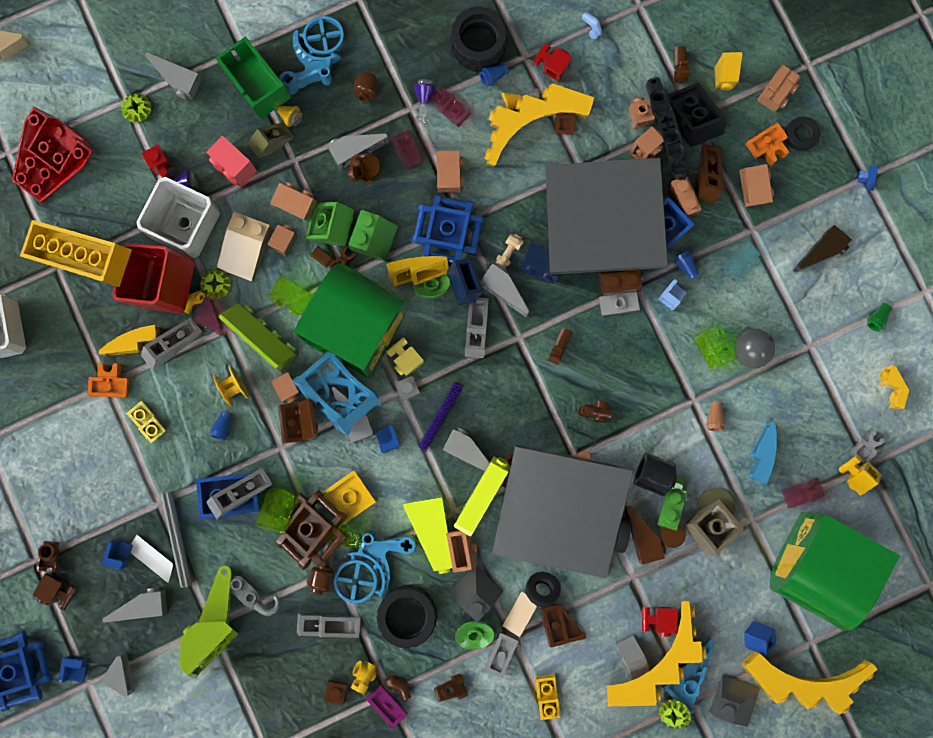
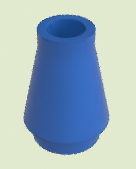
M504 63L482 69L479 76L485 86H491L501 77L508 74V68Z
M685 250L675 256V263L689 279L699 274L692 253Z
M221 411L220 416L210 429V436L225 441L226 437H229L233 414Z

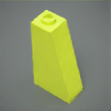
M493 457L463 507L454 525L455 528L472 536L509 472L511 466L508 465L506 460L500 457Z
M443 498L403 504L433 570L438 571L439 574L449 573L452 563L446 535L448 528Z

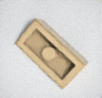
M521 591L502 625L519 637L537 608L535 604L530 602L524 592Z

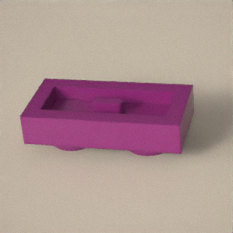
M381 684L366 698L369 704L392 729L408 714Z

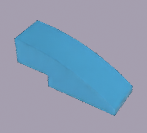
M773 422L766 423L749 456L755 459L756 462L748 478L761 485H767L776 457L777 432L776 424Z

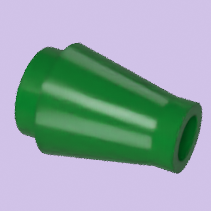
M882 303L867 318V326L876 332L884 329L892 307L887 303Z

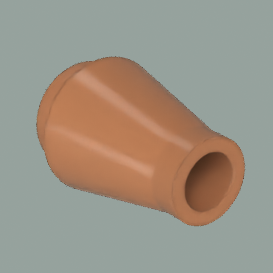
M712 402L710 405L706 423L709 431H723L724 426H726L722 403Z

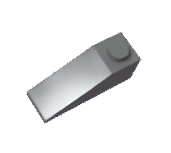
M146 52V58L176 92V95L182 99L189 98L193 100L202 82L199 74Z
M386 133L343 136L333 139L327 147L338 167L342 170L350 165L351 159L354 156L363 153L370 154L389 143Z
M492 264L480 281L481 287L526 317L529 310L509 274L506 273L507 270L499 264L497 266Z
M190 317L144 345L141 357L154 370L197 338L202 331Z
M460 428L457 431L453 429L443 451L485 471L490 463L473 440L467 436L468 432Z
M263 468L214 494L206 503L216 519L264 491L272 483Z
M159 587L147 588V592L138 595L104 617L103 623L167 614L166 590H159Z

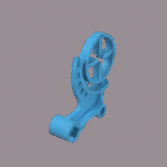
M328 16L316 17L308 22L303 33H299L298 30L294 31V51L298 60L305 66V70L298 73L285 71L280 75L279 80L283 83L289 95L295 94L298 89L312 82L322 81L324 85L332 83V64L341 59L340 55L335 53L342 48L344 43L343 28L334 18ZM323 22L335 25L339 29L338 31L326 33L328 39L341 37L334 48L328 50L326 38L322 39L324 51L316 50L308 44L321 40L320 34L307 36L309 30L314 25L319 23L323 36L325 35ZM299 38H303L306 48L310 51L309 53L302 49L299 44Z
M367 531L362 537V544L359 550L347 552V555L351 556V560L343 563L335 574L334 587L337 594L349 603H362L368 600L374 592L379 594L380 598H383L390 582V567L386 559V552L395 551L405 555L411 554L416 547L415 537L406 534L401 538L378 539L375 538L376 536L373 531ZM369 535L372 540H367L366 536ZM406 540H409V544L412 546H409V549H407L402 542L405 543ZM356 555L370 559L375 565L371 566L364 560L356 559ZM356 563L355 579L359 577L361 564L371 571L374 582L359 580L358 582L360 585L373 587L366 597L355 599L357 584H354L352 587L351 598L341 592L338 581L353 582V578L338 576L341 569L346 565ZM376 569H379L382 577L381 590L376 588L378 582Z

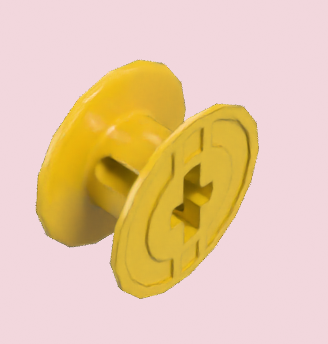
M229 365L231 376L220 380L216 374H213V379L224 400L233 408L232 396L241 392L245 398L249 399V394L236 370Z

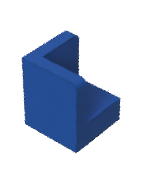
M392 424L375 432L382 453L401 447Z
M115 539L109 541L102 565L120 570L126 568L133 545Z
M752 622L744 632L745 647L767 656L776 644L775 629Z
M73 655L62 658L58 682H65L67 680L85 681L89 658Z

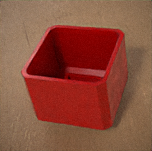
M130 243L124 245V247L132 251L120 287L114 286L113 298L116 301L144 310L181 314L186 309L195 264L193 258L166 246Z

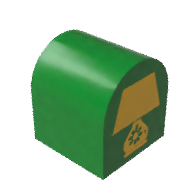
M338 262L319 285L293 332L305 344L323 354L327 351L335 354L342 359L343 365L371 379L405 317L410 300L347 265Z
M801 512L775 561L770 576V589L843 631H850L856 628L873 609L900 555L828 515Z

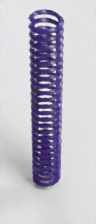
M457 382L453 384L454 386H452L449 394H447L448 397L444 399L445 402L439 407L440 410L435 415L436 418H433L434 420L430 423L431 426L427 428V434H424L425 436L421 439L422 442L418 444L425 452H427L426 449H429V444H432L430 441H433L435 438V433H438V428H441L439 425L444 423V417L449 415L447 412H450L451 407H453L452 404H455V399H458L456 396H459L460 391L464 388Z

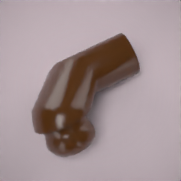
M396 675L386 679V686L399 690L402 701L411 698L405 679Z

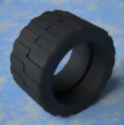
M470 7L462 11L455 18L451 31V49L457 62L465 69L476 72L482 71L486 67L496 66L503 59L507 45V26L503 18L496 11L488 7ZM482 27L490 30L495 35L497 41L491 49L475 52L466 48L461 38L469 29Z
M401 585L398 588L392 589L383 598L378 607L376 618L378 629L388 643L398 648L408 649L426 642L429 636L432 635L437 621V607L427 591H424L419 586ZM404 597L418 600L426 612V621L423 627L411 635L398 633L389 621L391 606L395 601Z

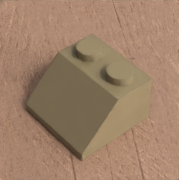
M716 499L695 513L683 525L707 556L719 554L744 530L720 499Z

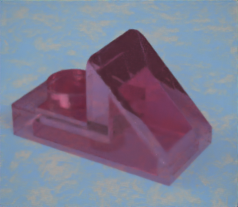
M818 477L781 490L788 508L806 502H814L825 496Z

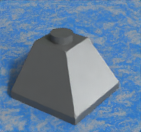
M477 566L473 570H469L450 590L449 594L475 621H479L504 591Z
M722 674L709 712L719 719L748 727L760 688Z

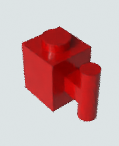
M544 44L534 59L533 64L539 66L542 61L546 63L543 73L559 82L570 66L572 57L566 50H560L557 47L552 55H550L548 52L551 47L548 44Z
M158 144L141 153L149 169L156 176L160 175L162 178L167 177L173 180L168 172V169L173 166Z
M654 606V615H650V607H642V631L649 632L650 624H654V631L659 633V636L671 637V633H677V609L674 607Z

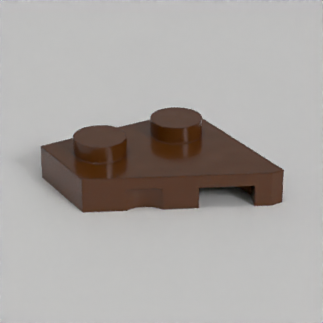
M560 603L540 608L550 648L586 638L584 632L579 629L576 622L566 613V610Z

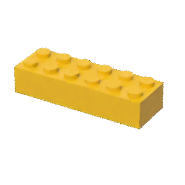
M32 220L20 256L120 287L132 250L113 242Z

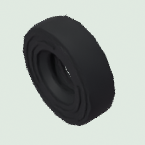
M798 117L792 120L785 131L788 136L786 142L791 148L798 151L812 148L820 136L817 123L808 117ZM799 127L806 128L809 132L808 139L799 140L796 137V129Z
M621 518L613 550L615 552L624 553L627 549L631 532V521L628 518Z
M536 572L528 579L525 591L530 602L539 607H549L558 600L561 587L557 578L552 574ZM539 583L548 585L550 594L546 596L540 595L536 590V585Z

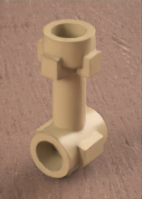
M512 233L506 240L508 247L502 256L498 255L496 264L504 268L510 265L509 258L515 249L519 251L524 243L521 239L522 237Z

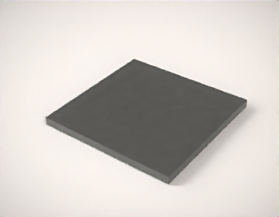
M660 158L546 165L550 275L667 268Z
M515 444L492 555L607 578L633 469Z

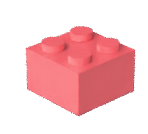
M223 136L206 152L210 156L209 161L213 164V167L220 173H223L234 186L238 184L242 188L257 173L251 161Z

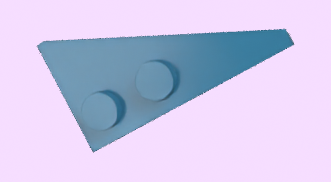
M709 638L702 645L706 647V659H702L703 663L683 664L680 668L683 667L684 680H680V684L662 686L675 700L685 704L691 715L694 711L693 706L696 697H698L700 692V685L703 683L707 670L706 666L709 656L713 651L715 641L712 638Z

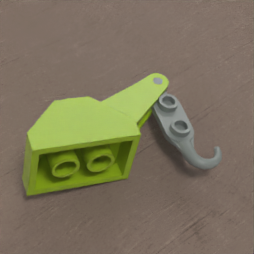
M221 566L217 571L199 622H196L194 625L190 624L183 631L184 635L180 640L179 664L182 671L187 676L196 679L238 635L229 625L231 593L246 607L254 609L264 616L274 615L279 610L280 600L277 595L273 596L275 606L272 609H267L263 605L258 592L240 576H233V572L228 566Z

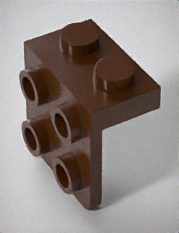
M312 399L299 403L278 405L282 444L303 442L316 438L318 425L315 423L316 407Z

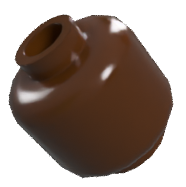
M365 72L358 75L353 87L354 95L362 102L374 100L378 92L379 81L372 73Z
M319 565L311 568L307 580V585L312 588L311 592L322 595L323 592L331 590L335 579L332 568L328 566L322 568Z

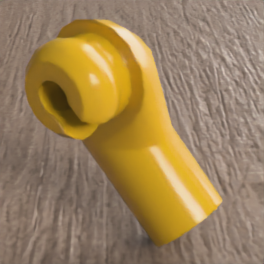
M196 291L189 294L186 309L183 312L191 314L194 305L203 303L206 300L205 293Z

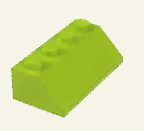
M237 303L219 316L227 326L278 371L283 373L297 357L294 353L296 349L288 342L286 344L281 342L282 336L274 329L270 332L266 328L268 324L260 317L256 319L252 316L254 311L246 304L242 307Z

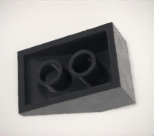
M700 83L667 95L679 130L690 147L725 134L726 117Z

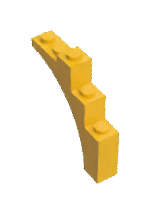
M552 83L548 88L545 87L542 98H544V101L525 94L521 99L518 98L515 107L518 110L517 112L501 106H497L495 110L492 109L488 120L491 121L490 126L497 129L496 131L493 130L490 141H492L491 149H487L484 158L487 160L486 165L494 167L509 139L529 122L556 114L575 115L582 118L588 117L594 97Z
M682 601L678 634L663 660L651 671L635 680L623 684L608 685V707L658 706L657 701H661L660 689H656V685L680 684V680H684L683 667L679 668V664L703 663L702 659H706V647L701 646V642H693V638H697L696 626H692L691 618H695L694 606H690V601Z
M755 651L741 663L756 683L776 704L786 701L791 692L806 709L816 707L822 698L828 707L838 715L846 713L850 709L853 700L849 695L856 693L860 688L859 686L864 681L870 680L877 670L873 663L864 660L855 668L840 675L808 679L793 676L777 669L760 653Z

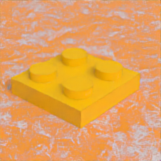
M355 470L322 492L332 505L347 515V518L342 522L344 525L376 503Z

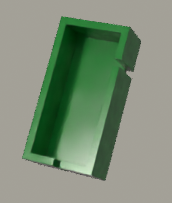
M245 36L232 45L240 58L239 61L236 60L229 48L215 57V59L261 120L289 100L291 96L283 83Z

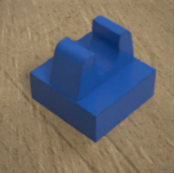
M870 166L869 171H859L857 182L867 184L866 190L874 191L878 166Z

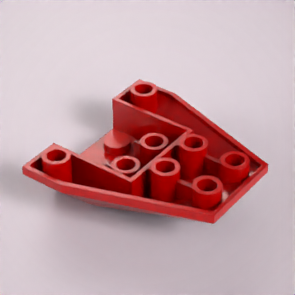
M32 107L24 121L12 181L40 203H43L86 166L94 150L86 138L61 119L36 107Z

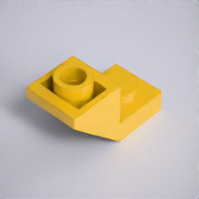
M887 366L880 373V386L894 390L889 398V408L894 410L904 409L909 389L896 366Z

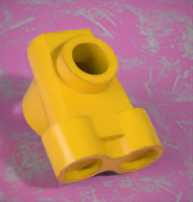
M358 661L353 669V676L357 678L354 680L351 688L365 695L369 682H372L377 675L376 666L367 661L365 663Z

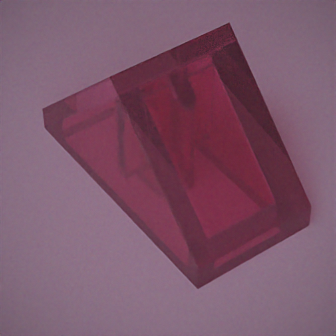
M409 129L391 138L393 147L407 170L423 161Z
M209 296L204 297L192 322L222 336L224 333L213 299Z

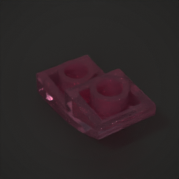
M443 87L430 99L432 105L458 128L471 115L470 110L456 101L455 96Z

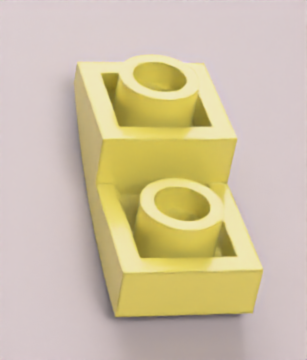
M143 401L126 413L150 443L166 431L161 422Z

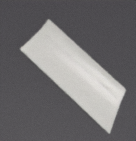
M137 535L131 543L133 545L131 553L168 583L173 563Z

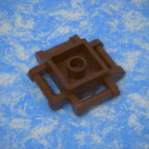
M320 490L316 491L309 500L303 494L298 493L288 510L274 523L281 530L280 533L282 534L275 545L280 549L283 548L299 563L298 566L302 570H305L310 565L311 560L320 567L325 568L331 555L342 541L345 542L348 538V535L338 528L347 518V515L332 505ZM318 502L335 517L332 522L315 507ZM333 534L336 535V538L328 546L325 552L321 556H319L317 554L319 550H322L326 546V544L333 537ZM288 540H289L298 550H300L305 556L303 557L299 552H297V551L288 543Z

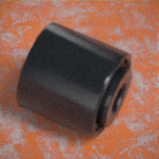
M646 452L639 462L633 484L660 496H665L675 482L677 475L676 464Z

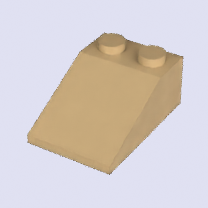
M233 212L225 233L217 269L252 282L272 235L273 229L271 226Z

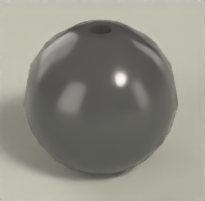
M750 329L743 332L737 338L734 344V353L742 365L757 369L765 366L772 360L775 354V343L772 337L765 331Z

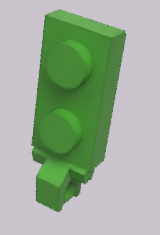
M677 475L675 485L667 492L657 525L677 531L687 495V489L683 488L685 477Z

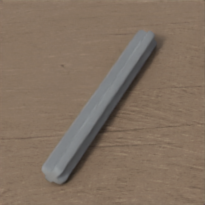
M166 492L161 494L180 587L185 588L191 586L192 582L172 492Z

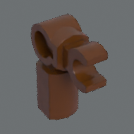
M675 47L673 50L674 82L687 83L690 71L688 69L689 61H687L686 47Z
M317 246L311 253V257L325 268L329 267L331 270L338 262L348 266L347 263L355 259L356 253L346 256L345 253L348 251V247H344L341 251V257L333 260L331 255Z
M561 328L554 344L555 348H552L547 361L559 365L564 354L563 351H565L573 332Z

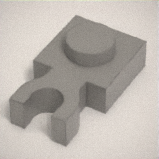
M871 431L868 434L867 441L860 439L849 451L852 457L856 455L861 457V465L867 461L870 462L878 453L874 448L885 442L883 438H880L877 442L874 441V436L877 434L876 431Z

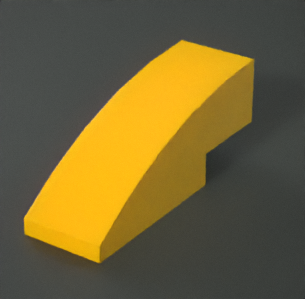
M443 256L414 257L386 264L388 278L394 287L410 281L415 286L447 274L449 269L448 259Z
M150 325L120 335L101 348L99 355L108 357L140 353L144 344H148L161 336L160 327Z

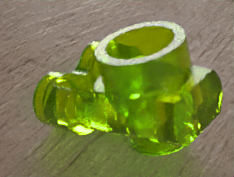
M340 524L338 528L345 532L348 538L345 542L342 541L339 547L360 548L363 536L347 529L346 525ZM333 534V537L330 539V544L336 538V535Z

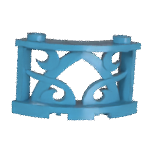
M327 351L323 357L292 381L307 399H312V402L318 405L316 409L326 419L331 420L334 427L348 435L353 431L351 427L374 406L379 407L381 403L378 400L379 395L374 389L370 390L361 384L342 365L343 361L340 357ZM329 361L335 370L330 372L326 367L325 373L327 377H323L319 369ZM317 372L318 378L306 381L312 374ZM328 385L348 387V404L345 402H333L327 405L326 403L330 398ZM321 386L325 388L324 395L318 394V391H323ZM337 407H343L340 412L335 411Z

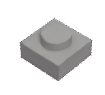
M413 376L395 383L402 401L420 394Z

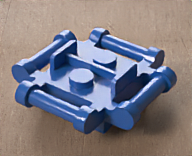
M436 194L432 207L418 205L417 211L419 214L411 242L425 245L423 256L447 257L448 263L461 260L462 253L477 256L481 226L484 225L485 218L470 215L473 201L467 200V202ZM440 204L465 209V211L440 207ZM426 214H431L426 238L421 237ZM472 222L474 227L470 246L468 247L464 246L468 224ZM432 246L456 251V256L431 252L430 248Z
M25 630L17 632V635L0 639V648L17 642L19 645L18 649L0 654V710L2 712L9 710L10 707L34 700L36 702L42 700L43 694L38 684L53 680L52 673H49L43 647H45L44 642L41 641L28 645V636ZM33 650H35L36 658H37L38 665H39V669H40V673H41V677H39V678L36 677V674L38 673V671H37V667H36L34 655H31V654H30V651H33ZM30 688L31 693L9 700L6 697L7 694Z

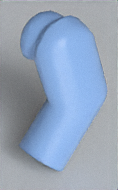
M585 12L582 20L591 25L592 30L589 31V36L592 39H597L602 34L599 19L589 12Z

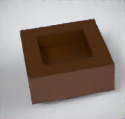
M556 114L554 134L574 135L575 115Z
M328 680L324 701L343 705L348 684Z

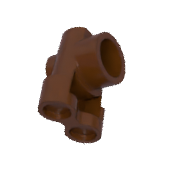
M594 401L593 405L584 404V406H580L578 416L594 418V422L605 423V420L611 419L612 410H608V402Z
M44 541L43 545L38 549L40 561H37L36 570L60 572L61 563L58 562L59 542Z
M460 673L451 676V680L434 688L438 702L453 698L460 700L468 696L463 676Z

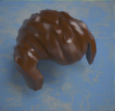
M363 153L354 156L351 159L349 172L347 173L349 180L355 182L362 179L366 184L374 182L373 178L380 172V161L374 154Z

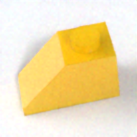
M742 52L723 53L714 67L716 89L728 91L737 85L740 76Z

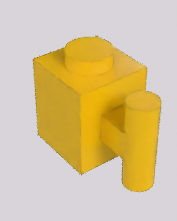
M856 455L840 466L839 471L842 474L847 471L851 472L847 483L853 491H856L861 496L879 484L882 474L869 461L859 466L858 464L862 459Z

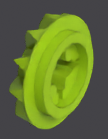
M138 92L136 94L129 93L127 98H123L121 113L127 120L137 123L148 118L151 113V103L145 95ZM133 102H135L137 105H140L138 106V113L134 109H131L133 108Z
M217 269L207 271L199 283L201 291L205 293L206 297L215 300L225 297L231 287L229 276ZM216 278V281L221 284L216 286L214 292L213 286L209 284L213 283L214 279Z
M667 700L660 706L658 715L661 716V722H665L667 727L672 726L676 730L678 728L684 729L686 725H689L691 713L682 702ZM673 710L675 715L678 716L677 719L671 715Z

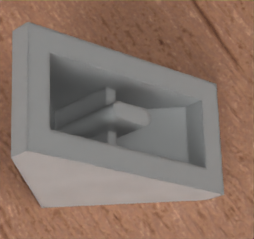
M634 636L616 643L632 680L650 671L646 657Z
M127 653L117 656L101 679V682L122 696H128L134 692Z

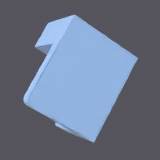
M676 279L668 285L658 298L659 301L672 311L686 295V291L676 284Z

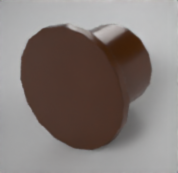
M679 524L677 531L663 527L660 536L663 544L667 547L677 548L684 543L686 533Z

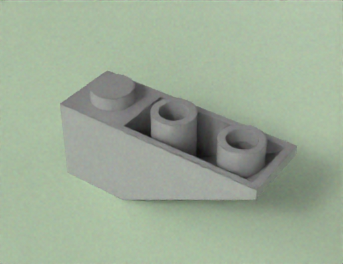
M333 387V393L330 394L332 401L348 404V399ZM364 415L351 427L353 431L345 436L347 441L351 440L352 443L374 436L369 417Z

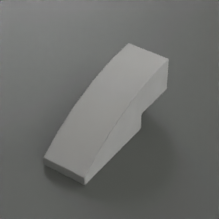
M479 298L476 303L469 304L465 357L484 358L489 298Z
M298 613L296 633L299 636L359 638L361 618Z

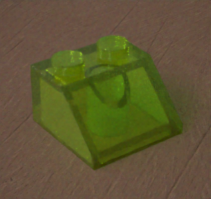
M718 325L693 337L710 371L735 360V352L732 346L727 344L725 340L726 335Z

